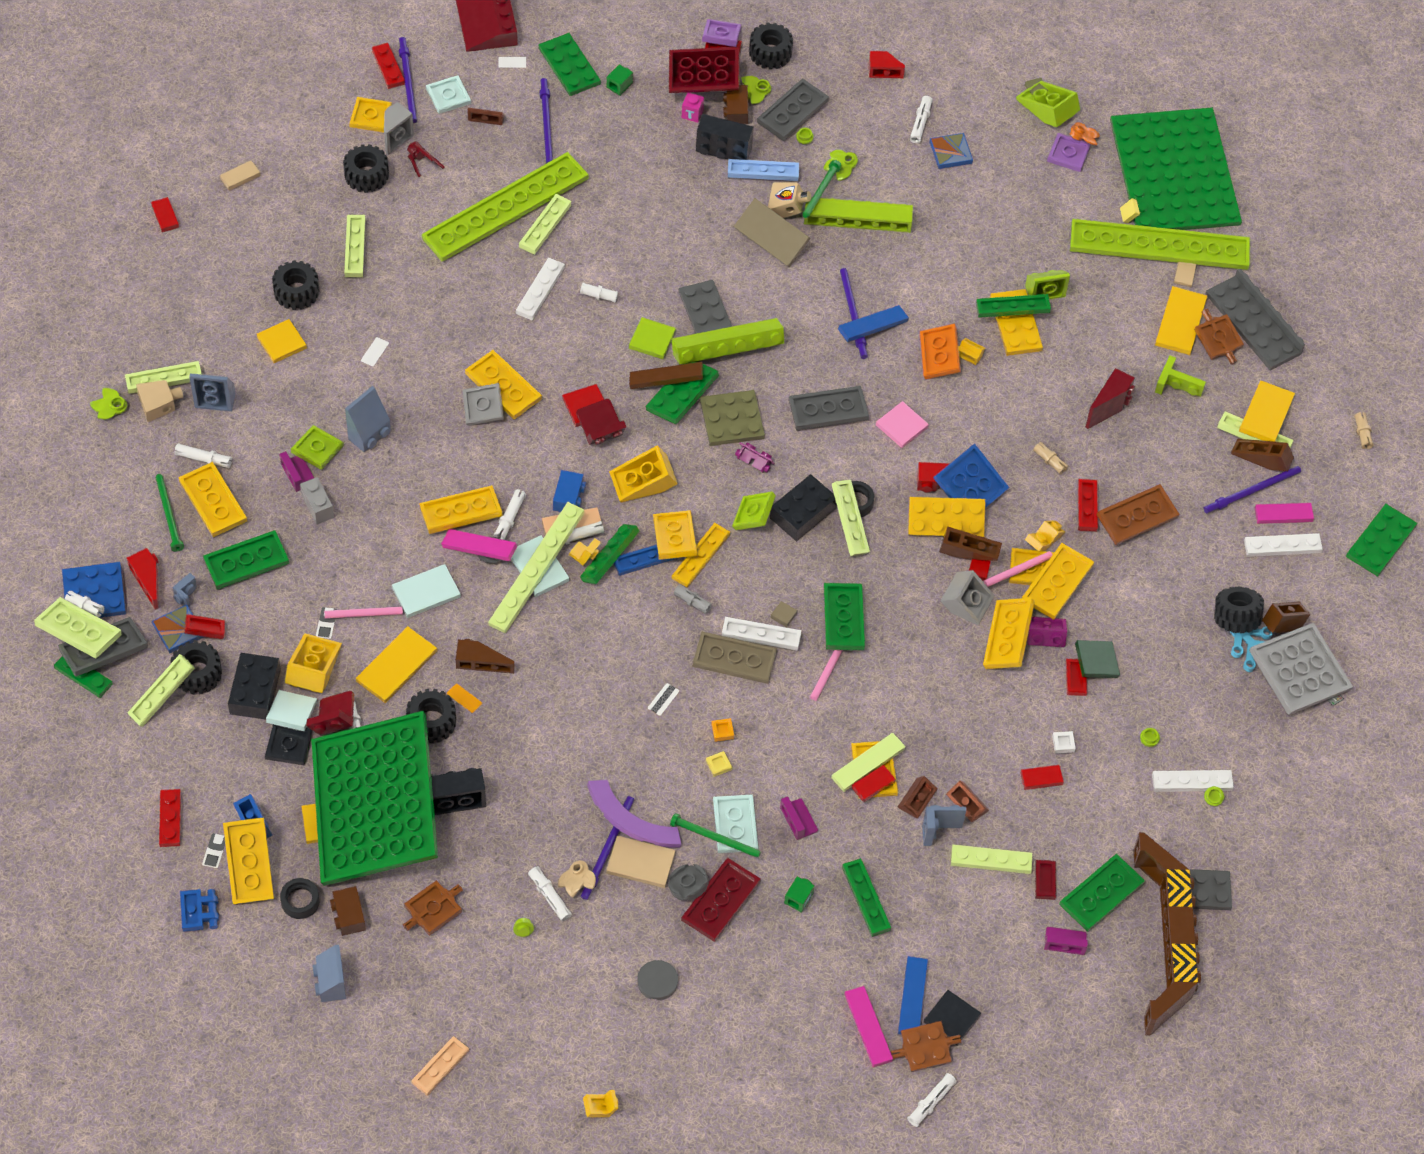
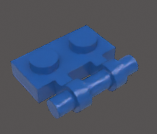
M201 889L180 891L183 932L204 930L203 922H209L210 929L218 928L219 913H217L216 907L218 897L216 896L215 889L207 890L208 896H201ZM202 905L208 906V913H202Z

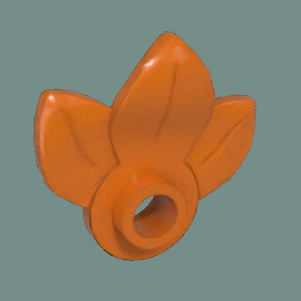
M1076 122L1071 127L1070 135L1074 139L1079 141L1084 139L1089 144L1098 145L1095 139L1099 138L1100 134L1095 129L1087 128L1085 124Z

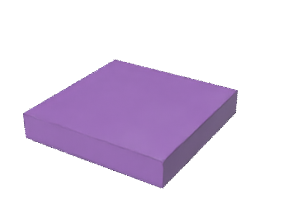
M707 19L702 42L736 47L741 24Z
M1058 133L1047 162L1081 172L1091 144Z

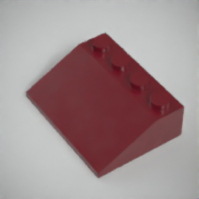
M456 0L466 52L518 45L517 28L510 0Z
M739 47L669 50V93L739 90Z

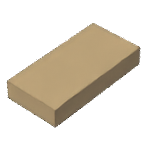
M250 160L221 174L220 179L230 191L260 177V171Z
M1178 262L1174 283L1191 287L1196 264Z

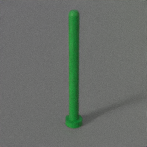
M832 160L830 162L827 174L802 214L804 218L810 216L834 174L842 168L839 161Z
M157 474L155 478L172 539L170 547L173 552L181 551L184 549V543L179 539L163 475Z
M675 813L671 818L670 826L672 827L680 826L754 857H759L761 854L758 849L681 819L680 814Z

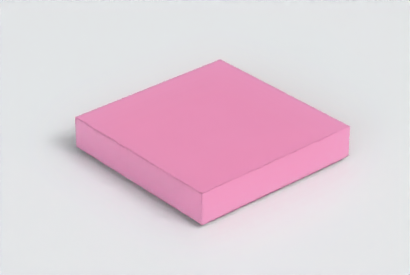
M903 401L876 421V426L901 448L925 431L929 425Z

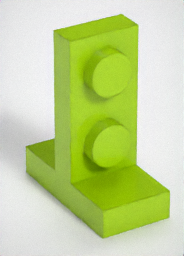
M1169 355L1157 382L1155 393L1162 395L1167 384L1174 389H1181L1191 395L1201 397L1206 381L1174 370L1176 357Z

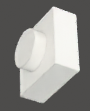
M1073 731L1053 733L1055 754L1075 752Z

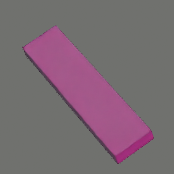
M452 529L448 530L441 543L443 548L505 561L511 560L518 547L516 542Z
M862 986L845 991V998L872 1067L892 1062V1055L865 987Z

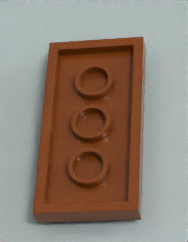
M1159 484L1098 511L1096 515L1114 544L1118 545L1178 518L1180 514L1162 485Z

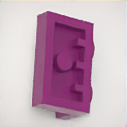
M1031 617L1027 645L1065 647L1067 638L1066 619L1055 618L1053 620L1046 617Z

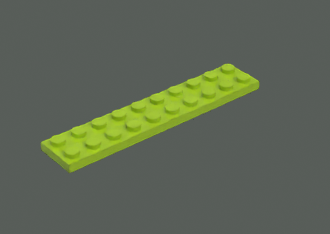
M566 152L421 234L422 239L443 262L551 201L555 194L561 195L588 180L589 174L569 152Z
M1072 219L1070 251L1248 270L1250 237Z

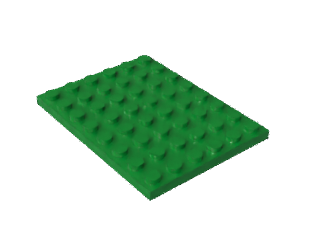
M1213 107L1114 115L1110 117L1128 199L1131 200L1133 198L1137 200L1140 215L1133 219L1135 225L1176 230L1241 225L1242 219Z
M424 711L311 739L320 880L323 886L438 858L427 723Z

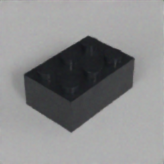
M702 114L697 128L696 152L715 156L719 159L748 160L752 150L754 126Z
M810 474L772 505L770 519L797 542L836 509L835 496Z
M240 652L228 700L230 715L266 720L273 704L281 671L279 658Z
M469 768L459 772L449 771L446 774L440 775L431 774L434 816L486 807V791L482 768Z

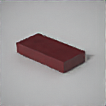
M1035 861V899H1056V861Z

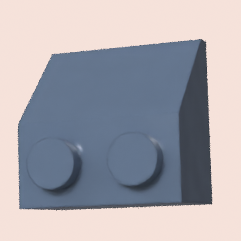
M334 945L317 955L316 964H313L314 977H318L319 982L315 983L316 996L320 995L321 1002L346 999L339 945Z

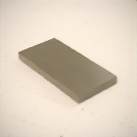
M756 198L753 199L733 226L788 267L791 266L811 239Z
M702 631L692 667L768 684L777 648Z

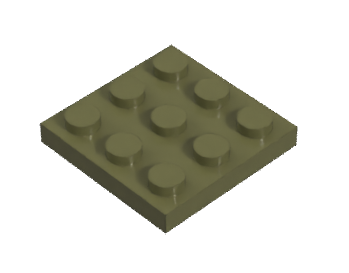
M755 390L700 397L709 446L762 440L765 438Z

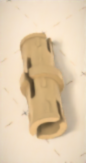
M1361 412L1354 415L1357 424L1356 432L1360 436L1362 449H1366L1365 445L1367 449H1370L1374 446L1370 434L1372 430L1368 425L1366 413L1363 412L1361 415Z
M1039 442L1034 447L1033 451L1045 460L1044 463L1049 464L1060 475L1062 471L1065 472L1068 465L1060 460L1057 454L1049 450L1042 442Z

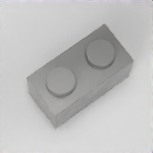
M318 477L301 483V496L316 525L334 518L333 506Z

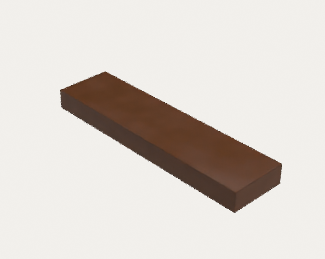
M702 362L632 371L630 372L629 386L630 389L702 380L703 364Z

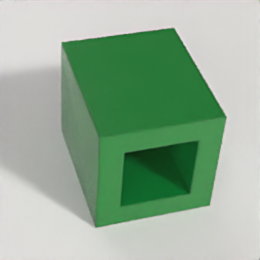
M620 64L606 77V88L619 96L633 84V72Z
M797 876L785 894L784 904L802 913L814 893L815 885L808 879Z

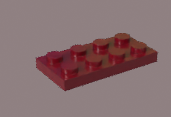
M727 857L710 879L706 891L693 901L681 917V921L715 942L759 885L761 878Z

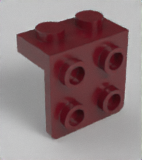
M610 399L601 400L576 411L589 445L594 443L598 445L605 442L607 438L619 437L623 435L627 427L624 420L619 421Z
M346 691L322 698L320 700L319 716L307 719L306 726L320 736L352 727L354 692Z

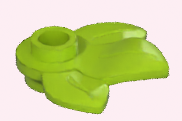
M755 76L741 77L743 84L748 85V99H750L751 104L762 102L764 97L771 92V85L767 80H759Z
M843 150L830 152L831 159L825 163L824 170L828 171L830 162L837 160L842 165L840 171L836 173L837 180L842 181L849 177L852 169L858 163L857 155L852 152L846 153Z
M103 388V398L90 402L92 409L99 412L97 418L103 420L110 419L115 414H121L127 409L126 400L119 396L118 391L111 388Z

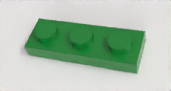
M63 656L54 664V669L99 698L113 685L110 679L96 670L75 676Z

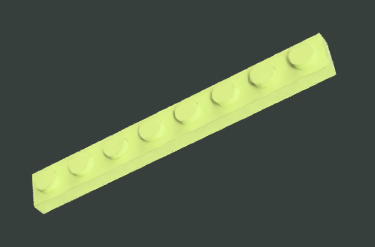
M567 502L488 622L489 626L506 634L585 514L584 509Z

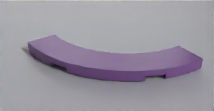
M608 780L588 781L587 786L593 802L604 813L603 816L621 832L641 842L646 841L661 847L680 848L681 840L677 827L655 825L630 813L616 799Z

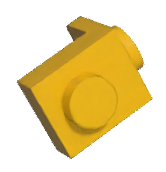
M594 538L587 547L579 541L570 551L569 555L584 566L589 558L593 560L599 552L597 548L601 542Z
M609 1090L606 1094H586L583 1097L587 1117H610L618 1109V1099L615 1095V1090Z

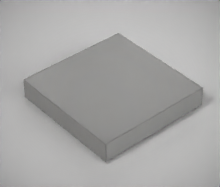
M499 383L463 390L467 426L504 419Z

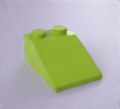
M1044 81L1038 82L1016 96V100L1042 122L1054 127L1062 125V123L1080 111L1077 92ZM1039 83L1047 89H1038L1034 91L1033 95L1030 93V90Z

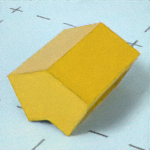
M965 338L959 346V357L977 365L985 351V347Z

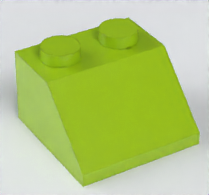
M1051 270L1027 275L1025 283L1028 295L1048 294L1049 300L1066 297L1070 274L1064 270Z

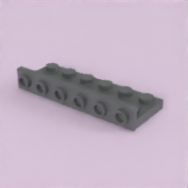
M1241 269L1236 271L1234 277L1206 290L1205 294L1222 315H1228L1238 334L1270 371L1302 354L1305 346L1303 339L1293 331L1292 326L1287 324L1282 318L1281 313L1276 311L1269 299L1264 297L1260 289L1252 283L1249 276Z

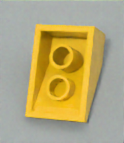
M658 445L609 471L620 502L659 494L678 484L667 454Z
M304 633L287 664L285 683L294 687L308 689L312 692L323 693L342 643Z

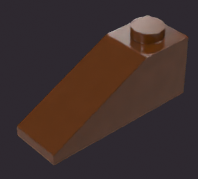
M1237 439L1231 451L1232 455L1276 471L1288 472L1294 459L1289 444L1285 442Z
M947 526L939 552L956 558L997 561L1002 543Z
M458 639L455 659L456 669L514 674L515 662L512 659L479 641Z

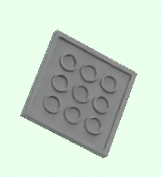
M1314 623L1252 646L1249 650L1288 715L1348 692L1353 688Z

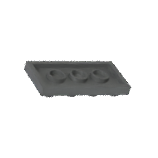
M802 78L757 118V123L784 141L829 101V96Z
M713 280L678 289L695 334L732 327Z
M861 386L792 395L788 399L796 430L869 420Z
M131 617L111 624L121 629L122 635L97 658L66 642L58 645L60 653L75 676L148 648L147 641Z

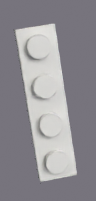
M548 257L517 307V315L530 320L534 319L564 270V263Z
M1319 533L1245 537L1244 539L1247 557L1321 553L1323 550Z
M725 617L722 636L798 651L801 630Z
M1231 770L1153 771L1152 773L1154 792L1206 791L1212 786L1219 787L1222 791H1233L1234 788Z

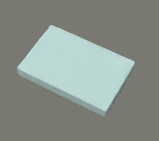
M542 535L516 548L511 560L520 573L543 540ZM557 558L554 559L533 591L535 597L569 582V577Z
M445 564L392 584V589L407 618L461 597Z
M753 795L713 797L716 833L758 849ZM717 842L718 853L741 852Z

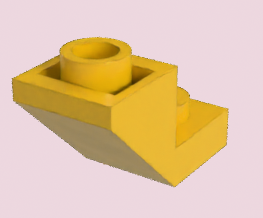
M1055 520L1044 521L1036 533L1028 534L1025 541L1038 551H1046L1065 534V531L1061 528L1062 525Z

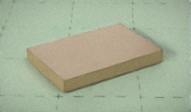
M617 836L606 874L665 888L675 856V850Z

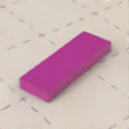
M1311 503L1255 505L1257 524L1313 522L1314 520Z

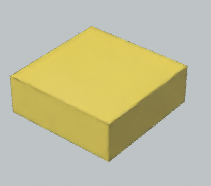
M1133 198L1120 207L1122 219L1125 223H1129L1140 215L1137 200Z
M724 751L706 758V762L714 777L732 770V766Z

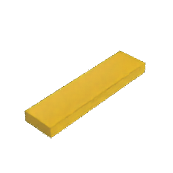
M714 523L696 545L697 556L686 557L672 574V579L688 588L730 536V531Z

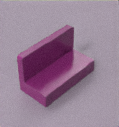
M286 451L279 454L280 464L296 492L301 490V483L314 479L305 460L298 456L290 458Z
M788 796L781 799L780 809L796 840L818 832V828L802 798L792 802Z
M1047 927L1044 950L1085 955L1088 940H1086L1087 933L1084 931Z

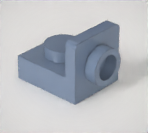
M191 573L173 586V598L180 605L183 604L188 607L190 606L188 595H191L197 587L196 579Z

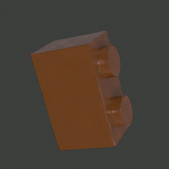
M739 85V90L723 93V102L727 103V107H723L724 118L742 124H749L748 85Z
M1300 601L1272 603L1262 621L1272 633L1291 632L1303 627L1311 614Z
M357 887L332 891L333 899L330 900L332 912L336 911L337 917L334 918L336 930L340 929L342 936L366 931Z

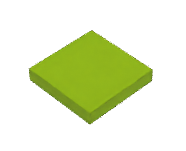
M642 317L629 343V349L664 359L675 335L676 328Z
M313 425L291 448V453L322 470L342 449L344 442Z
M771 491L743 496L732 527L735 530L765 526L776 495Z

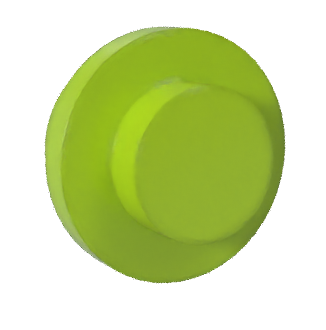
M806 127L801 128L796 134V139L801 144H809L814 138L812 131Z
M1146 728L1141 732L1140 741L1145 746L1153 747L1159 743L1160 735L1156 729Z
M1212 786L1205 791L1204 799L1208 805L1218 806L1224 800V793L1219 787Z
M520 918L515 922L513 931L517 936L526 937L533 933L534 926L529 919Z

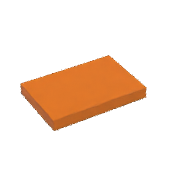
M950 324L920 331L924 378L931 379L961 372L956 325Z

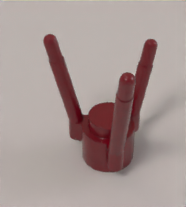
M414 141L409 144L407 151L410 153L408 158L418 177L421 174L414 159L420 160L426 156L442 169L445 168L419 142Z

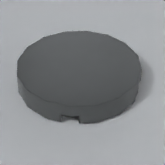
M685 864L676 868L671 873L668 883L672 895L679 900L685 901L701 896L709 884L708 875L703 867L697 864H693L694 866Z
M653 960L640 968L637 976V985L640 992L646 998L664 1000L675 993L678 985V974L670 963L663 960Z

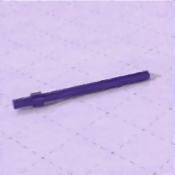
M400 37L399 56L402 58L408 110L412 113L413 123H416L417 116L408 58L410 53L406 44V38Z
M542 78L540 80L541 89L539 93L540 99H542L547 164L553 160L549 111L550 90L548 89L547 79Z
M842 268L840 269L851 320L853 321L859 318L847 269ZM865 337L856 339L855 344L859 349L861 359H866L868 357L866 351L867 343Z
M1296 466L1289 469L1288 472H1282L1230 496L1220 497L1215 502L1204 506V512L1207 514L1216 509L1221 510L1232 502L1301 473V468Z
M627 796L623 804L626 810H630L634 798ZM613 826L592 870L596 877L595 887L599 882L600 872L620 832L615 826ZM585 887L581 898L588 900L593 889Z

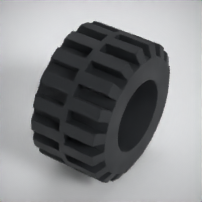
M770 22L754 28L750 37L749 56H751V60L755 61L757 66L761 65V68L764 69L765 67H769V69L775 67L778 69L780 65L783 67L790 61L793 38L788 28H784L783 25H777V23L770 24Z
M362 144L361 147H353L354 150L350 149L348 154H345L343 160L346 183L350 185V188H356L358 192L364 190V193H368L369 190L375 192L376 188L381 189L382 185H385L389 179L388 157L384 151L379 150L377 146L372 147L370 144L368 146ZM362 167H372L369 170L360 169Z
M293 260L292 263L285 262L284 266L280 265L272 276L276 301L281 306L284 305L286 309L292 307V310H296V308L302 310L304 306L308 308L311 306V303L314 304L320 292L318 274L315 268L311 267L309 263L304 264V261L296 262V260ZM293 283H301V284H303L302 286H299V287H290V286H289V285H291V284H293Z
M1247 587L1225 588L1218 593L1215 599V623L1219 624L1220 628H1224L1232 633L1252 632L1262 624L1264 599L1260 593Z
M194 640V643L185 642V646L180 645L178 651L175 650L173 652L174 657H171V663L181 654L191 664L203 663L206 666L200 671L191 672L178 688H182L185 693L189 690L190 694L194 695L195 692L203 694L204 690L207 692L211 691V686L214 688L217 686V681L220 682L222 674L218 651L211 644L207 645L205 641L198 643V640Z
M425 689V692L419 691L417 696L413 695L411 697V701H408L406 715L424 711V713L436 711L441 714V717L436 720H426L429 743H433V740L441 742L443 737L447 739L449 733L452 734L454 727H456V708L452 698L449 695L446 696L444 691L439 693L438 689H433V691Z

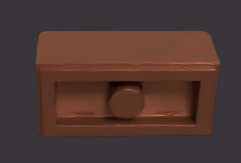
M469 107L467 109L469 121L503 125L505 117L503 112Z
M925 776L918 777L898 805V808L917 819L938 788Z
M959 781L946 793L955 805L966 807L965 816L972 823L989 811L963 781Z

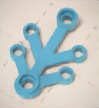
M1267 626L1245 633H1232L1230 631L1234 637V646L1231 650V655L1234 658H1240L1243 654L1242 639L1247 644L1246 660L1243 665L1244 670L1247 672H1252L1256 666V662L1249 651L1250 648L1265 642L1254 640L1250 635L1260 636L1265 640H1269L1273 633L1268 630Z

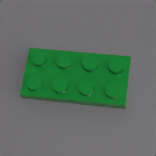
M570 33L538 44V49L569 96L601 85L600 78Z
M703 364L702 380L664 385L645 406L646 411L677 424L718 378V370Z
M1385 503L1347 552L1346 557L1378 577L1418 523Z
M276 530L203 555V560L217 590L289 564V559Z
M824 583L826 650H864L862 584Z
M1116 853L1065 896L1059 905L1089 932L1144 885L1145 880Z

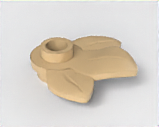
M579 860L574 862L569 870L560 876L558 887H565L567 893L574 897L582 886L594 889L596 877L589 870L587 863Z

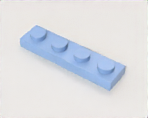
M728 159V177L798 181L799 163Z

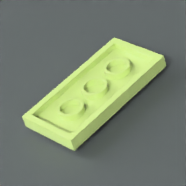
M61 597L34 620L35 626L94 658L99 657L122 635L121 629Z

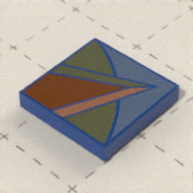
M964 133L930 138L929 143L938 169L973 163Z
M187 605L152 620V625L169 654L178 650L180 645L185 646V642L193 643L194 640L204 638V636L184 634L186 614L193 615Z

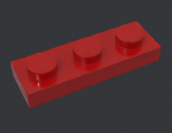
M389 43L373 46V55L388 89L405 85V80Z
M1078 479V530L1097 532V480Z
M160 790L159 846H180L181 790Z

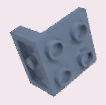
M932 805L926 807L922 823L923 846L932 845L933 839H936V830L938 828H962L966 807H960L959 805H952L950 807Z

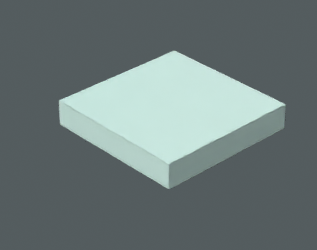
M458 75L426 85V90L438 114L471 104V99Z
M279 690L266 717V723L305 731L307 719L313 713L317 698Z

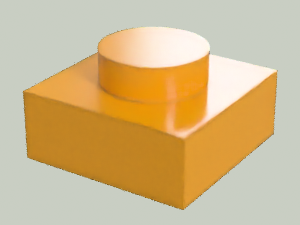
M731 718L711 721L714 742L734 739Z

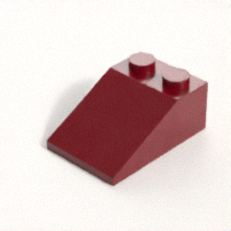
M1116 368L1114 369L1090 406L1085 428L1089 429L1121 412L1125 405L1129 406L1133 398L1131 395L1135 389L1133 385L1135 377Z

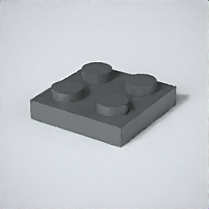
M1190 869V877L1194 878L1192 896H1195L1196 901L1195 908L1193 909L1231 911L1230 871Z

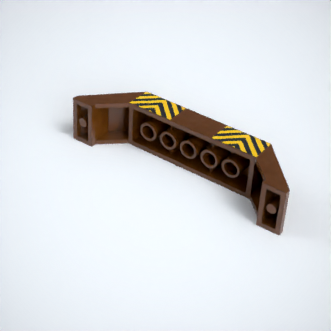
M1139 832L1133 849L1134 868H1140L1160 887L1167 988L1156 1000H1150L1145 1012V1035L1150 1036L1192 999L1194 992H1197L1198 983H1201V971H1197L1200 954L1196 952L1198 933H1195L1194 927L1197 925V916L1193 914L1196 902L1195 896H1192L1194 878L1190 877V870L1147 834Z

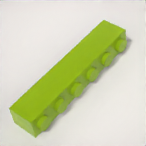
M820 198L810 216L804 218V224L911 233L913 205Z
M777 318L672 338L673 356L678 364H684L784 344V327Z

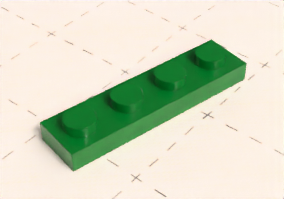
M1048 294L976 299L978 318L1050 313L1051 311Z
M629 524L620 526L606 546L596 555L592 563L586 567L580 576L581 580L585 583L597 584L639 533L638 527Z
M862 859L842 864L843 872L871 936L874 937L891 931L890 923Z

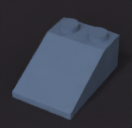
M190 373L189 378L195 408L232 412L236 392L234 383L228 377Z
M373 386L345 408L348 440L363 452L372 449L378 440L390 433V419Z

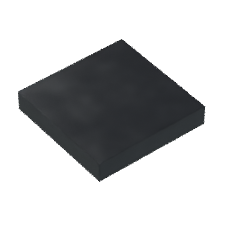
M273 724L265 753V760L304 766L313 730L306 727L305 731Z
M947 990L925 1017L924 1023L931 1024L941 1021L947 1037L959 1034L962 1040L979 1019L981 1012L950 990Z

